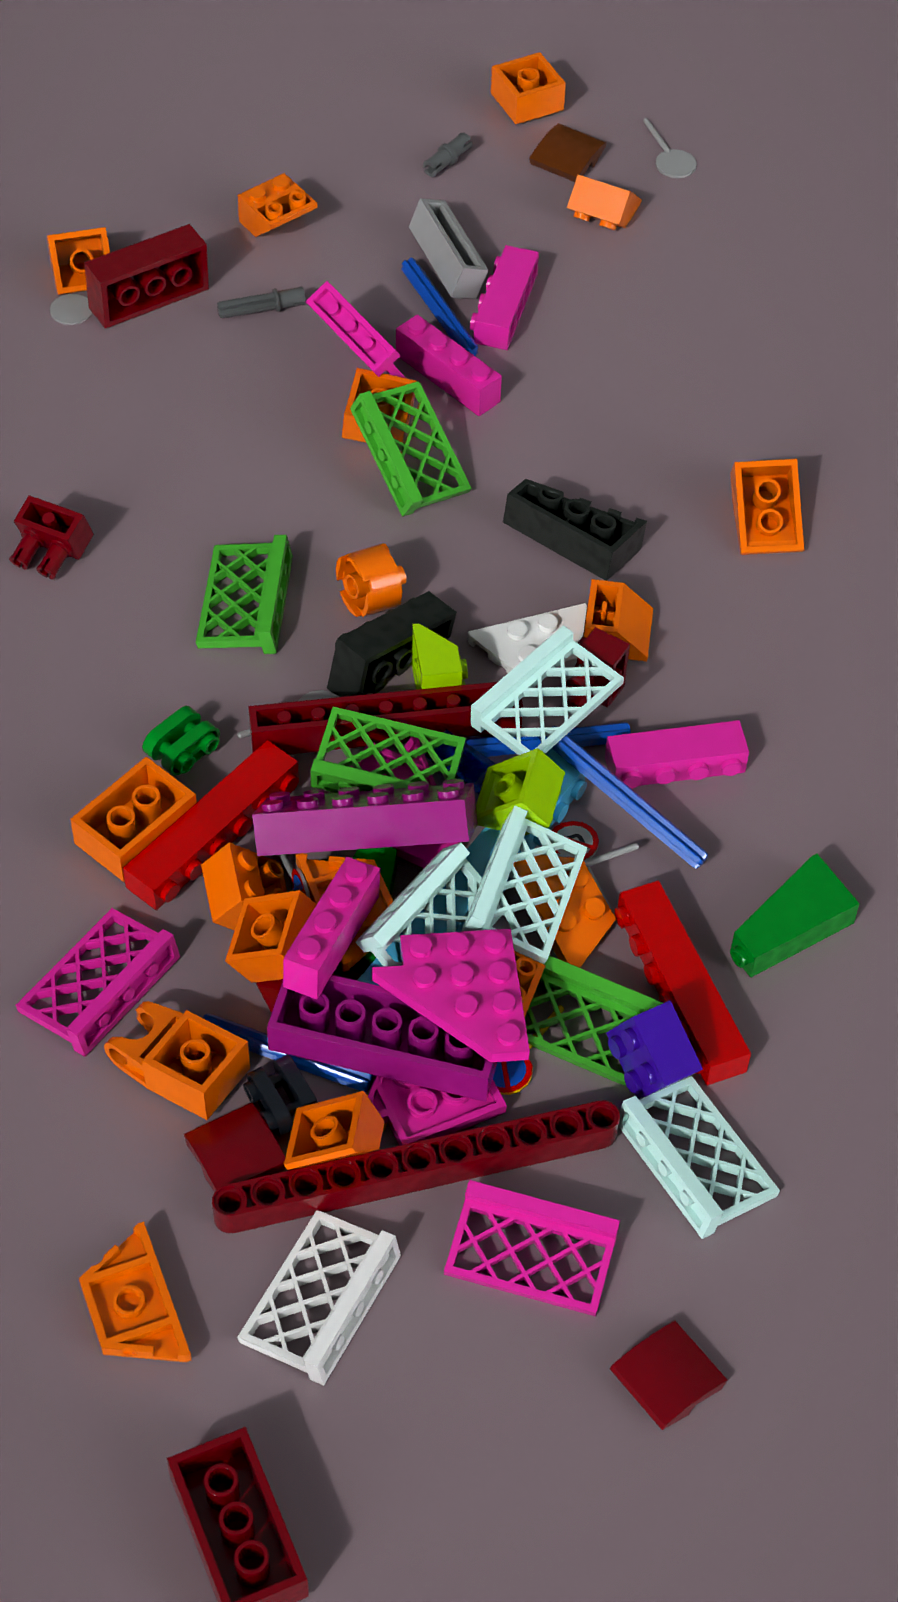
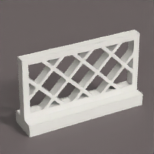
M316 1210L238 1335L239 1343L308 1373L310 1380L324 1386L401 1257L396 1236L383 1230L377 1235ZM321 1225L336 1230L338 1238L318 1245L314 1241V1236ZM359 1241L370 1244L366 1254L349 1259L345 1246ZM341 1248L345 1261L323 1268L319 1254ZM315 1256L319 1270L296 1277L294 1268L298 1262ZM348 1270L351 1278L347 1285L330 1291L326 1277ZM322 1279L326 1293L303 1300L299 1286ZM295 1288L299 1302L276 1309L274 1301L278 1294ZM329 1302L331 1311L327 1318L310 1324L306 1310ZM302 1311L306 1325L283 1333L279 1319ZM275 1320L279 1335L264 1340L253 1336L259 1325ZM309 1335L311 1345L303 1357L288 1351L286 1342Z

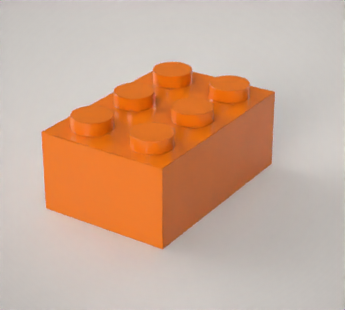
M146 756L70 819L74 844L124 882L123 867L197 803L196 794Z

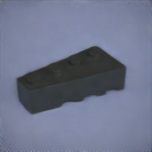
M524 479L507 494L503 523L605 581L610 579L641 550L647 521L636 518L635 522L622 518V512L609 508L608 512L591 507V501L583 498H565L563 491L528 479Z
M428 591L418 597L411 598L408 602L395 609L388 610L385 614L371 621L365 622L362 626L348 633H343L335 642V652L327 689L339 697L366 695L370 691L373 694H377L384 688L383 681L393 673L400 676L411 665L413 624H421L443 638L448 639L451 637L457 612Z

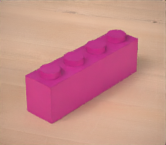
M505 245L502 255L496 256L493 268L494 274H489L487 278L486 294L481 293L478 302V313L474 312L471 317L470 330L474 331V341L476 344L508 350L538 274L539 252Z
M417 314L396 328V351L400 354L399 358L473 413L481 416L500 403L502 375Z
M740 720L607 736L605 750L608 770L630 788L745 773L749 756V749Z
M346 857L283 958L284 988L314 999L319 998L379 898L380 868Z

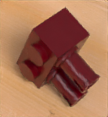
M29 495L14 519L22 539L9 560L19 568L22 566L26 570L39 547H45L48 551L36 570L46 578L49 576L50 579L54 580L66 557H72L77 560L81 558L94 533L83 514Z
M595 627L588 637L583 636L578 644L624 677L623 684L601 703V705L608 708L624 688L630 644ZM577 657L575 667H584V661ZM571 676L566 680V687H586L585 676ZM590 676V687L606 686L610 682L604 676ZM569 696L567 699L568 707H582L587 703L586 696Z

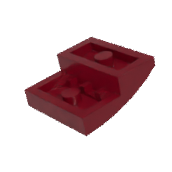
M249 1103L184 1134L188 1148L201 1165L204 1177L214 1192L224 1185L271 1175L286 1168L284 1166L285 1156L279 1144L253 1103Z
M675 1320L637 1344L613 1363L610 1368L661 1430L689 1415L696 1404L722 1390L728 1381Z

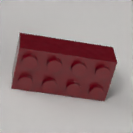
M190 224L84 262L88 306L105 329L209 290L207 244Z
M246 1426L167 1458L170 1479L217 1602H298L309 1597L308 1579Z

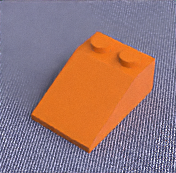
M797 459L734 462L730 475L740 555L804 552Z

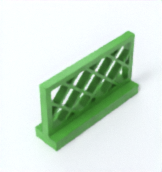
M419 381L372 394L371 391L359 394L350 410L402 517L413 514L418 508L469 493L472 488ZM414 392L419 403L418 408L416 409L402 402L404 395ZM384 401L394 406L392 415L389 416L381 412L377 402ZM399 409L414 416L411 426L395 419ZM418 419L429 423L432 429L431 435L415 429ZM392 426L407 433L404 443L393 438L390 432ZM412 436L427 443L424 453L408 446ZM431 446L442 450L445 456L444 462L428 455ZM405 453L421 460L418 470L406 465L404 461ZM425 463L440 470L437 480L422 473ZM447 473L455 477L459 486L452 488L442 483L444 474ZM418 481L434 487L432 495L422 498L417 487Z
M274 535L273 543L214 545L196 638L198 649L262 647L264 654H277L293 559L287 535ZM268 554V558L258 565L251 561L257 555ZM222 556L237 557L227 566L221 563ZM246 564L251 570L240 578L233 573ZM258 575L264 580L254 589L247 585L248 582ZM226 577L233 581L223 590L216 586L217 583ZM240 588L247 593L236 602L228 597ZM255 600L259 603V607L248 614L242 609L248 603ZM221 601H224L228 607L216 615L212 608ZM234 613H238L242 619L231 627L224 622ZM249 624L255 628L254 635L240 636L238 634L239 631ZM217 625L224 630L217 637H206L207 633Z
M333 706L317 758L314 759L310 770L311 787L338 793L340 788L352 786L359 787V791L373 790L374 786L381 784H393L394 789L408 788L407 785L409 783L427 782L425 778L438 771H441L446 780L456 779L466 738ZM337 719L352 722L356 730L341 737L335 729ZM376 728L383 729L390 738L374 745L367 733ZM361 736L368 748L352 755L346 743ZM412 736L418 738L423 746L408 753L400 741ZM394 744L402 756L386 763L379 751ZM442 744L456 747L455 754L443 761L434 751V748ZM338 747L342 749L347 759L339 763L324 761L327 752ZM428 752L435 765L420 772L412 759ZM374 755L381 766L370 772L362 770L358 762ZM407 763L414 775L403 780L396 778L391 770ZM451 765L450 771H448L446 767Z
M549 955L539 981L544 985L547 994L533 998L527 1011L532 1024L526 1026L528 1043L534 1048L626 1086L624 1074L611 1069L607 1058L613 1055L610 1049L603 1050L597 1035L606 1033L631 1017L663 1004V1002ZM565 995L573 996L577 999L580 1008L561 1014L555 999ZM550 1001L556 1016L536 1022L531 1007ZM604 1009L610 1012L613 1022L594 1028L588 1013ZM583 1015L589 1031L570 1037L564 1021ZM559 1023L565 1039L554 1043L543 1040L539 1029ZM535 1032L536 1036H533L529 1033ZM593 1038L598 1054L586 1058L578 1055L573 1044ZM600 1060H602L603 1065H601V1064H599V1063H597V1062L600 1061Z

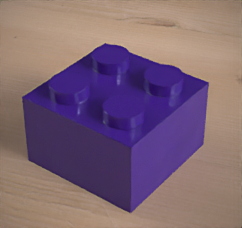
M671 1000L633 1016L606 1032L609 1038V1049L612 1055L619 1060L625 1072L624 1080L626 1086L639 1100L703 1070Z

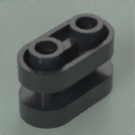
M288 1054L273 1061L275 1073L268 1076L265 1070L259 1067L247 1073L248 1082L243 1083L249 1101L253 1104L258 1102L262 1109L260 1115L271 1132L275 1131L279 1137L292 1131V1118L295 1117L297 1108L318 1103L297 1065ZM283 1087L291 1100L290 1103H284L276 1090L277 1088Z

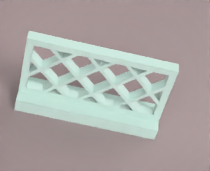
M563 625L471 705V726L480 733L483 730H487L518 755L530 751L521 744V737L541 736V744L536 748L547 753L623 684L624 677L573 640V632ZM574 654L584 661V667H565L564 661ZM561 676V687L542 688V680L544 678ZM565 676H585L586 687H566ZM590 676H604L610 682L606 686L590 687ZM543 696H562L563 707H543ZM567 696H586L587 703L582 707H568ZM523 697H538L539 708H519V700ZM539 716L540 728H520L519 717ZM544 716H564V723L560 727H544ZM500 717H515L516 728H501L494 722Z
M515 805L502 825L461 932L496 930V928L490 926L492 919L504 915L512 929L514 951L545 964L588 847L526 819L528 811ZM528 832L538 837L542 847L530 850L524 839L525 833ZM564 849L574 854V861L562 865L555 851ZM547 854L554 868L541 871L534 857ZM526 860L532 874L519 877L513 865L514 862ZM558 875L564 888L552 893L545 878ZM537 881L543 896L531 899L523 884ZM515 887L522 902L509 906L503 890ZM547 902L554 916L542 921L535 906ZM526 909L533 924L520 928L513 912ZM537 930L544 943L542 949L540 950L530 945L524 934Z
M462 842L443 848L355 941L364 953L371 951L384 967L401 966L402 962H395L386 952V949L392 942H400L399 935L402 931L403 935H412L411 922L414 918L425 919V934L434 933V920L447 921V932H456V921H466L467 916L456 915L455 896L468 897L469 913L482 877L466 859L470 852ZM459 870L468 878V891L455 890V874ZM436 895H446L447 915L433 913V898ZM501 916L493 918L490 926L492 927Z
M692 1076L640 1100L635 1095L623 1101L619 1111V1128L701 1239L713 1234L717 1226L778 1196L780 1192L778 1187ZM688 1091L696 1101V1108L676 1103V1096ZM654 1106L667 1110L666 1122L652 1118L646 1109ZM673 1112L694 1118L692 1129L672 1124ZM699 1120L713 1123L718 1130V1135L713 1136L697 1131ZM669 1133L690 1139L688 1151L674 1147L668 1139ZM695 1141L715 1146L714 1158L694 1153ZM721 1148L735 1152L740 1158V1164L735 1165L719 1160ZM691 1162L712 1168L710 1180L697 1177L690 1168ZM717 1170L737 1175L736 1188L715 1182ZM743 1177L757 1181L764 1191L756 1194L742 1190ZM713 1192L734 1197L733 1206L722 1211L712 1198Z

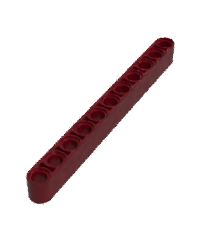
M605 1100L595 1101L227 1184L219 1187L212 1197L214 1222L216 1227L222 1232L238 1233L312 1216L316 1210L325 1213L604 1149L611 1146L617 1138L620 1112L611 1102ZM596 1122H603V1123H606V1124L609 1125V1126H607V1127H600V1126H597V1125L594 1124V1123H596ZM567 1130L573 1134L562 1135L558 1131ZM525 1138H530L535 1140L536 1143L528 1144L524 1143L522 1140ZM496 1147L500 1151L489 1152L485 1148ZM451 1155H459L463 1157V1159L459 1161H454L449 1159L448 1157ZM415 1163H421L427 1167L423 1169H415L411 1167V1165ZM377 1172H386L389 1174V1176L379 1178L374 1176V1174ZM341 1180H347L352 1184L339 1186L336 1183ZM302 1189H312L314 1191L309 1195L298 1193ZM266 1197L276 1199L275 1202L269 1204L261 1202ZM227 1206L238 1207L234 1212L223 1211Z

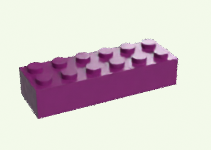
M450 779L443 781V785L429 786L428 782L420 781L409 783L407 785L408 788L394 789L393 784H381L374 786L373 790L359 791V787L352 786L340 788L338 793L325 794L324 789L307 790L301 796H290V792L286 791L272 793L252 814L257 856L469 842L478 825L474 783L464 784L463 779Z
M335 975L331 976L318 999L284 988L282 982L267 1025L268 1050L485 1102L487 1101L497 1062H489L381 986Z

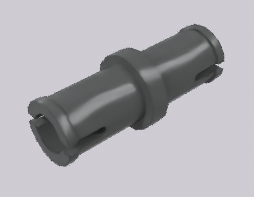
M462 132L448 144H442L438 148L437 153L423 162V168L430 165L424 170L425 173L430 177H435L446 166L455 164L458 157L473 146L472 142L465 144L471 140L469 135Z

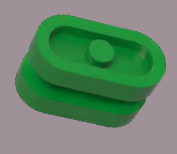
M183 706L149 732L143 742L142 750L153 760L162 759V767L172 775L185 774L204 755L211 754L217 749L220 743V730L209 721L201 722V715L190 706Z

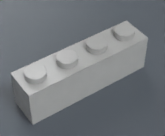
M420 198L409 225L411 232L450 296L457 299H476L488 273V268L446 201Z

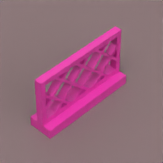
M328 281L306 301L319 317L378 377L386 371L389 375L406 378L393 364L400 357V354Z
M111 908L15 1005L17 1011L69 1041L74 1051L86 1057L180 958L174 935L164 929L158 933ZM115 922L124 927L125 933L105 937V932ZM144 939L150 941L142 950L132 951L131 942ZM126 944V953L106 955L107 946ZM100 948V958L81 961V956L87 950ZM127 963V966L119 974L108 976L107 966ZM102 967V977L83 981L82 971ZM76 972L77 982L57 986V980L62 975ZM103 987V991L95 999L84 1001L83 991ZM77 992L78 1002L58 1006L59 995ZM52 997V1007L38 1010L32 1007L39 999ZM79 1013L68 1027L59 1023V1016Z
M469 1180L465 1192V1201L445 1265L444 1275L596 1317L619 1232L620 1220ZM470 1212L487 1215L493 1227L474 1237L467 1225ZM495 1218L502 1219L504 1221L498 1224ZM514 1223L524 1225L530 1238L511 1247L502 1230ZM533 1228L539 1229V1230H542V1231H540L539 1233L535 1234ZM465 1232L469 1240L462 1243ZM497 1233L506 1251L487 1260L478 1243ZM551 1233L561 1235L568 1248L549 1257L540 1239ZM570 1238L579 1240V1242L573 1244ZM534 1243L544 1261L525 1271L515 1253ZM588 1244L605 1247L602 1260L587 1268L577 1251ZM473 1246L482 1264L470 1271L455 1267L458 1254ZM572 1253L582 1271L563 1281L553 1263ZM511 1257L520 1274L508 1281L498 1279L491 1266ZM549 1267L558 1285L547 1291L536 1289L529 1277ZM484 1270H487V1272H488V1274H489L490 1276H487V1275H484V1274H480V1273H481L482 1271H484ZM599 1270L597 1281H595L592 1273ZM586 1277L594 1290L591 1304L575 1300L567 1287ZM524 1280L527 1286L520 1285L517 1283ZM562 1290L566 1297L556 1295V1293Z

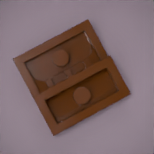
M558 123L543 137L529 159L532 165L575 182L577 175L584 176L589 166H595L607 145L604 141Z

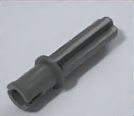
M302 286L277 291L275 288L271 293L220 301L217 303V309L221 318H228L273 309L280 312L281 308L306 305V299Z

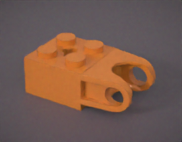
M142 1002L135 1009L137 1020L149 1034L139 1039L111 1037L104 1044L107 1056L119 1069L147 1089L208 1120L250 1070L248 1041L188 1010L181 1013L153 1002Z

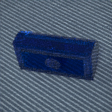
M445 729V731L443 732V733H447V734L454 735L453 733H451V732L448 731L447 729ZM466 743L456 779H463L464 784L474 783V792L479 795L488 767L496 763ZM445 744L434 748L441 761L453 756L456 747ZM427 752L425 754L426 758L435 764V762ZM451 765L446 767L448 771H450Z

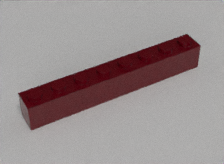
M497 682L248 706L252 752L257 750L267 740L287 754L319 751L333 706L459 737L490 734L487 730H483L480 733L471 726V705ZM522 699L519 700V708H523ZM500 717L494 722L501 728H516L515 717ZM519 717L520 728H522V717ZM337 719L335 729L341 737L356 730L352 722ZM376 728L367 733L375 744L390 738L383 729ZM360 736L346 743L348 748L365 747L366 743ZM411 736L401 740L400 742L407 743Z

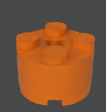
M385 543L348 553L339 557L336 563L337 581H343L345 589L340 591L342 600L354 616H369L401 605L402 585L406 583V574L402 566L396 565Z

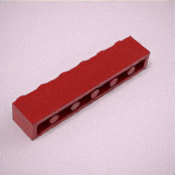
M270 741L264 742L123 867L125 887L156 911L164 903L171 902L185 884L190 880L197 879L201 875L202 863L226 844L232 843L237 837L244 836L250 830L253 824L252 814L266 798H269L270 794L283 791L292 793L299 783L298 761Z
M659 880L620 892L618 907L615 908L616 921L621 929H626L629 935L630 948L636 957L640 956L644 964L645 977L651 986L655 985L659 993V1001L665 1003L671 1000L703 1070L696 1074H701L706 1086L746 1073L751 1052Z

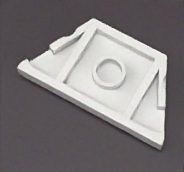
M583 603L468 631L467 640L471 646L478 645L488 652V659L496 665L502 666L506 673H509L563 625L573 632V640L578 643L584 634L587 605ZM574 654L569 656L564 661L565 667H575L577 656Z

